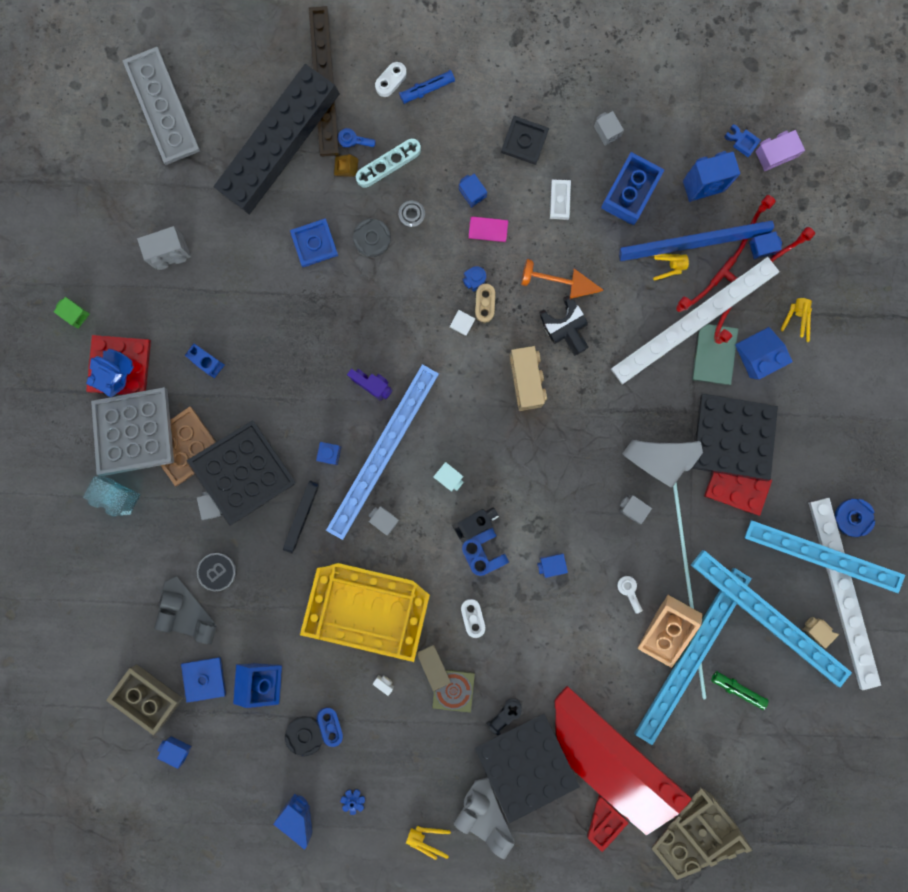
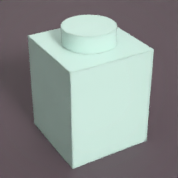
M446 462L434 476L437 481L451 492L453 489L457 491L464 483L461 480L464 476Z

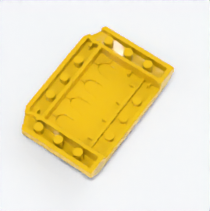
M340 563L320 567L316 570L300 635L414 662L430 594L414 581Z

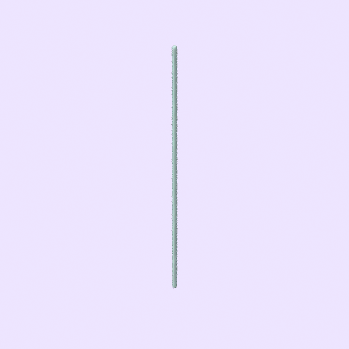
M675 483L673 490L689 605L694 609L677 483ZM701 663V665L698 668L702 698L706 699V691Z

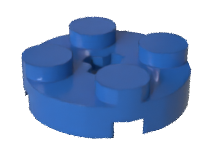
M845 500L835 511L834 516L839 531L847 536H865L871 532L875 525L874 509L864 500ZM857 513V514H858L857 519H858L859 521H858V522H856V521H853V522H852V521H851V519H852V518H851V515H852V514L855 515V514Z

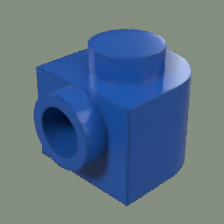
M472 267L464 272V278L462 279L468 289L471 288L474 292L480 285L485 284L486 272L481 267Z

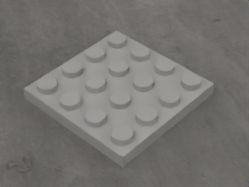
M165 387L91 401L96 473L98 476L174 463L168 390Z

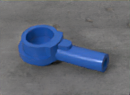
M345 128L338 134V141L343 147H354L356 144L375 147L376 140L356 136L352 129Z

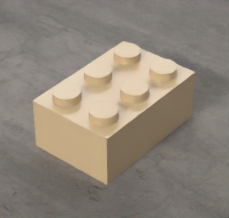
M535 346L513 349L509 356L518 409L523 411L541 408L547 400L546 390L542 389L541 386L544 377L543 371L538 368L539 362H541L540 353L535 350Z

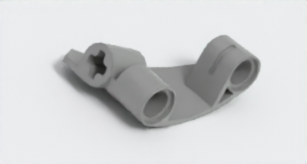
M631 440L622 454L644 471L672 488L682 473L689 471L702 455L703 450L700 441L655 443Z
M488 778L475 780L464 799V808L455 820L454 826L465 834L472 832L484 840L495 855L506 859L515 844L514 839L500 811Z

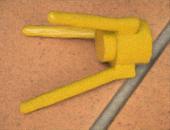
M665 253L654 255L655 260L670 261V268H674L673 271L654 277V281L675 274H682V270L688 269L689 259L686 254Z
M806 298L796 299V304H791L781 331L785 330L793 313L796 312V316L802 317L800 337H804L806 326V342H809L812 301Z
M417 826L416 830L411 828L406 844L434 860L437 859V856L431 852L446 859L449 858L442 851L423 843L425 835L422 832L451 834L450 830L423 828Z

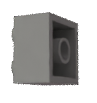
M175 226L137 238L144 261L155 269H166L169 264H180L191 257L184 235Z

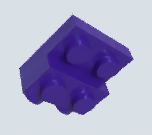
M352 368L347 374L352 381L380 401L383 398L387 399L393 391L388 386L387 380L380 374H377V376L371 374L368 378L361 370L357 369L354 371Z

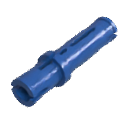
M449 70L421 84L416 83L414 87L399 92L403 104H406L418 97L421 99L424 97L423 95L455 82L452 71Z

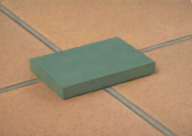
M707 324L698 330L692 380L731 385L738 328L722 326L720 332L726 329L732 334V338L728 343L718 344L714 342L717 325Z

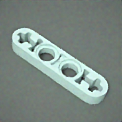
M408 139L358 170L356 173L358 185L367 188L418 157L421 152L420 143L416 139ZM409 145H412L413 147H415L416 151H415V152H413L412 150L408 151V150H409ZM402 149H404V152H407V153H406V154H407V157H406V158H405V155H404ZM394 154H399L402 159L400 162L394 163L391 157ZM384 164L386 166L385 171L382 173L375 170L376 165ZM370 169H372L375 177H373V175L371 174ZM361 175L368 176V181L361 180Z

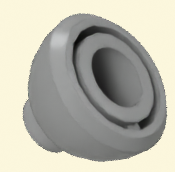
M406 201L399 208V219L405 226L416 227L424 220V207L417 201Z

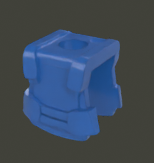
M113 349L103 351V358L99 356L91 358L90 369L92 371L86 384L102 391L109 397L114 396L124 389L126 377L134 368L132 360Z

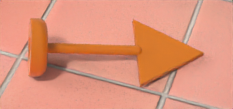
M527 259L521 279V285L527 286L530 283L531 276L571 285L570 299L603 291L602 288L576 269L573 270L572 280L533 272L534 262L530 259Z

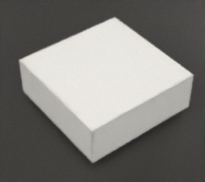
M458 310L450 328L467 336L475 318Z

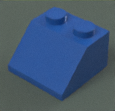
M770 327L735 344L746 371L752 379L759 380L793 362L785 344Z
M236 664L233 704L244 708L279 705L282 665Z
M294 794L280 811L273 825L305 850L313 834L310 806L304 797Z

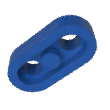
M329 707L322 708L317 714V722L323 742L330 747H336L343 739L337 714ZM325 714H329L327 721L323 720ZM330 733L335 734L334 739H329Z

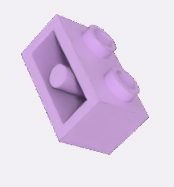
M796 130L792 132L784 131L777 135L776 139L771 140V138L762 141L760 147L755 152L764 171H767L799 157L805 149Z

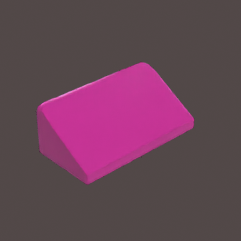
M471 217L469 239L506 242L508 220Z

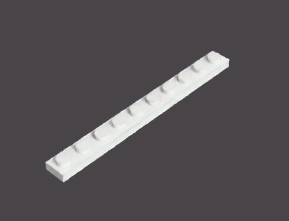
M768 257L611 368V371L623 385L776 276L779 270Z
M830 498L808 502L820 545L845 553ZM826 568L859 688L866 690L881 686L852 578L846 574Z

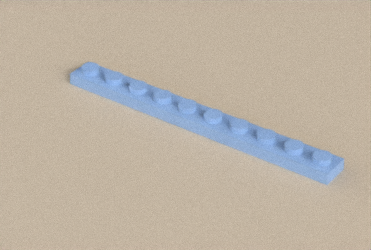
M422 364L326 531L344 540L439 375L437 372Z

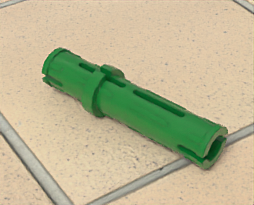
M718 671L713 674L711 682L724 688L727 693H733L761 710H765L768 706L769 700L737 683L736 679H730Z

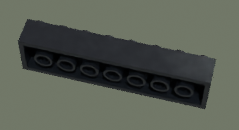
M304 64L213 187L250 215L340 95L336 86L310 66Z

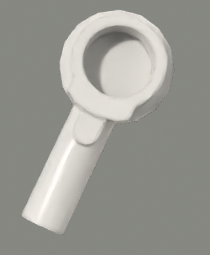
M630 576L620 578L617 584L619 592L628 596L636 614L642 612L643 610L634 593L637 588L636 581Z

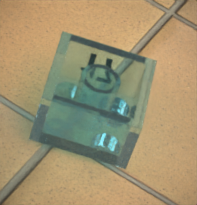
M94 476L83 498L89 500L88 504L91 506L105 508V512L111 516L116 517L118 515L122 517L123 515L131 514L141 494L108 477Z

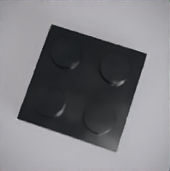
M513 116L501 153L536 165L549 128Z

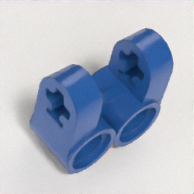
M493 527L464 541L462 544L465 558L472 572L478 576L485 575L509 563L505 553L489 561L484 553L481 544L497 536ZM475 543L477 545L476 552L468 553L466 550L467 544ZM479 560L484 561L486 564L485 568L481 571L476 570L474 567L475 563Z

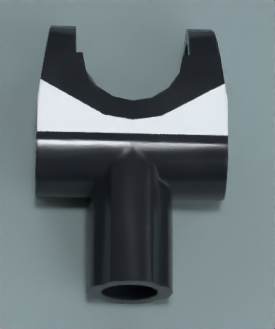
M567 295L563 298L567 311L563 319L552 318L544 309L539 312L545 331L552 342L556 344L565 339L573 355L576 356L589 348L579 331L586 327L588 322L579 306Z

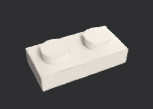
M571 180L551 181L550 219L569 220Z

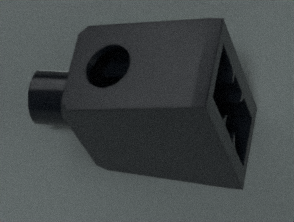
M494 507L487 511L481 509L452 525L460 541L464 542L493 526L491 521L499 516ZM477 519L480 520V522H481L480 525L477 524V521H476Z

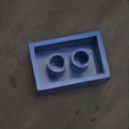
M723 151L717 153L715 157L709 159L708 157H702L696 160V163L683 179L689 202L725 192L740 175L734 151L730 153Z
M630 152L601 209L634 226L661 178L664 169Z

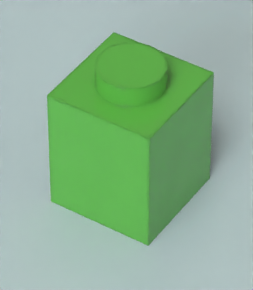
M67 297L61 299L54 310V313L78 329L90 315V313Z

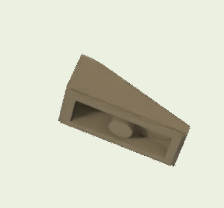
M435 645L417 652L433 691L451 684Z

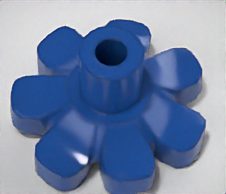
M349 789L345 792L346 796L341 797L340 802L344 804L342 809L344 812L350 810V815H355L356 809L360 812L364 809L362 803L365 802V797H359L361 793L359 789H355L354 793Z

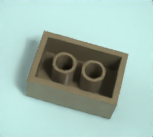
M136 664L128 669L106 701L149 733L155 735L162 729L183 698Z

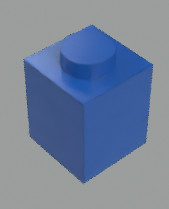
M475 173L471 176L466 175L460 180L459 191L471 208L487 198V191Z
M776 231L754 237L749 241L754 260L774 255L782 250V241L777 236Z
M320 442L316 461L338 465L342 447Z
M563 553L539 558L540 562L537 563L539 574H543V577L547 578L568 573Z
M171 736L160 744L158 748L160 753L157 759L179 769L183 765L192 746Z

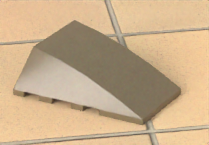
M700 787L691 798L692 800L652 846V850L677 880L699 872L701 868L717 865L718 862L727 858L729 860L733 859L740 853L753 851L737 824L715 797L702 787Z

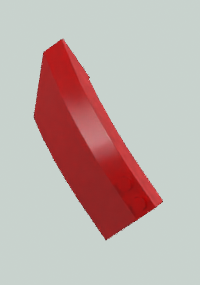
M566 686L554 700L556 736L570 767L645 835H648L680 814L692 800L677 783L641 753L570 687Z

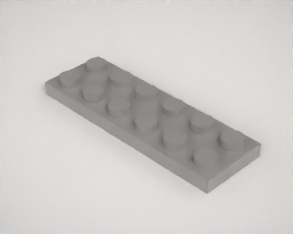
M154 47L122 60L164 164L168 165L200 152L159 48Z

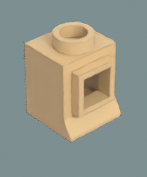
M814 617L808 619L805 623L806 626L802 629L819 646L822 645L825 649L839 635L832 632L833 629L823 619H815Z

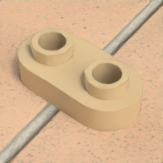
M482 284L476 291L475 316L480 322L487 323L494 317L495 289L490 284ZM488 292L489 296L485 298L482 296V293ZM486 310L488 315L482 316L481 312Z

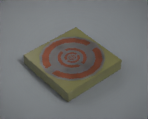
M446 670L451 684L434 691L432 709L471 713L475 673Z

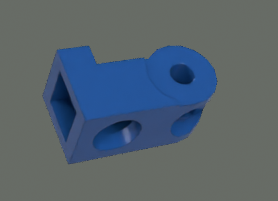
M194 343L185 354L192 363L213 378L225 366Z

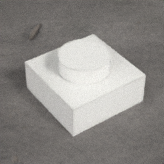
M378 675L373 682V685L387 696H389L394 688L393 682L384 675L383 677Z

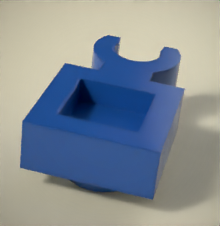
M733 124L730 129L734 132V135L727 132L724 137L728 141H735L736 143L733 147L749 157L761 140L748 130L741 133L739 127Z

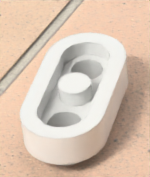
M400 62L390 64L376 80V92L382 97L390 96L405 80L407 76L406 67ZM399 69L400 72L395 73L394 70ZM382 83L388 84L386 87L381 86Z
M467 599L461 606L464 624L468 635L478 638L485 632L481 608L476 600ZM473 605L474 611L469 612L467 607ZM478 624L479 629L474 631L472 625Z

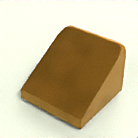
M351 154L336 156L334 175L356 177L358 158Z

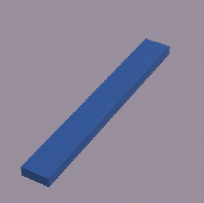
M766 221L622 247L619 259L620 261L754 238L771 233L774 229L773 221Z

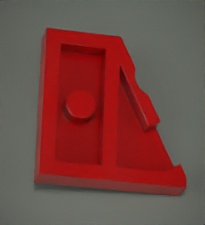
M601 795L598 796L587 838L603 852L629 822Z

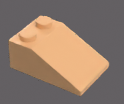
M667 595L642 638L638 649L672 668L700 628L702 613Z

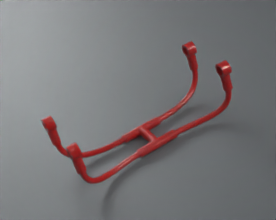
M766 195L761 201V205L758 207L750 224H755L762 212L772 208L776 202L772 196ZM806 227L795 242L769 259L773 262L797 245L804 243L806 240L810 241L814 237L815 231L810 227ZM743 239L733 257L729 258L703 292L692 300L685 296L681 298L676 307L677 312L688 310L690 306L702 299L714 286H717L723 277L731 283L737 279L729 270L737 261L736 259L744 249L748 239ZM731 308L722 314L714 334L715 343H728L732 338V334L728 330L723 329L720 332Z

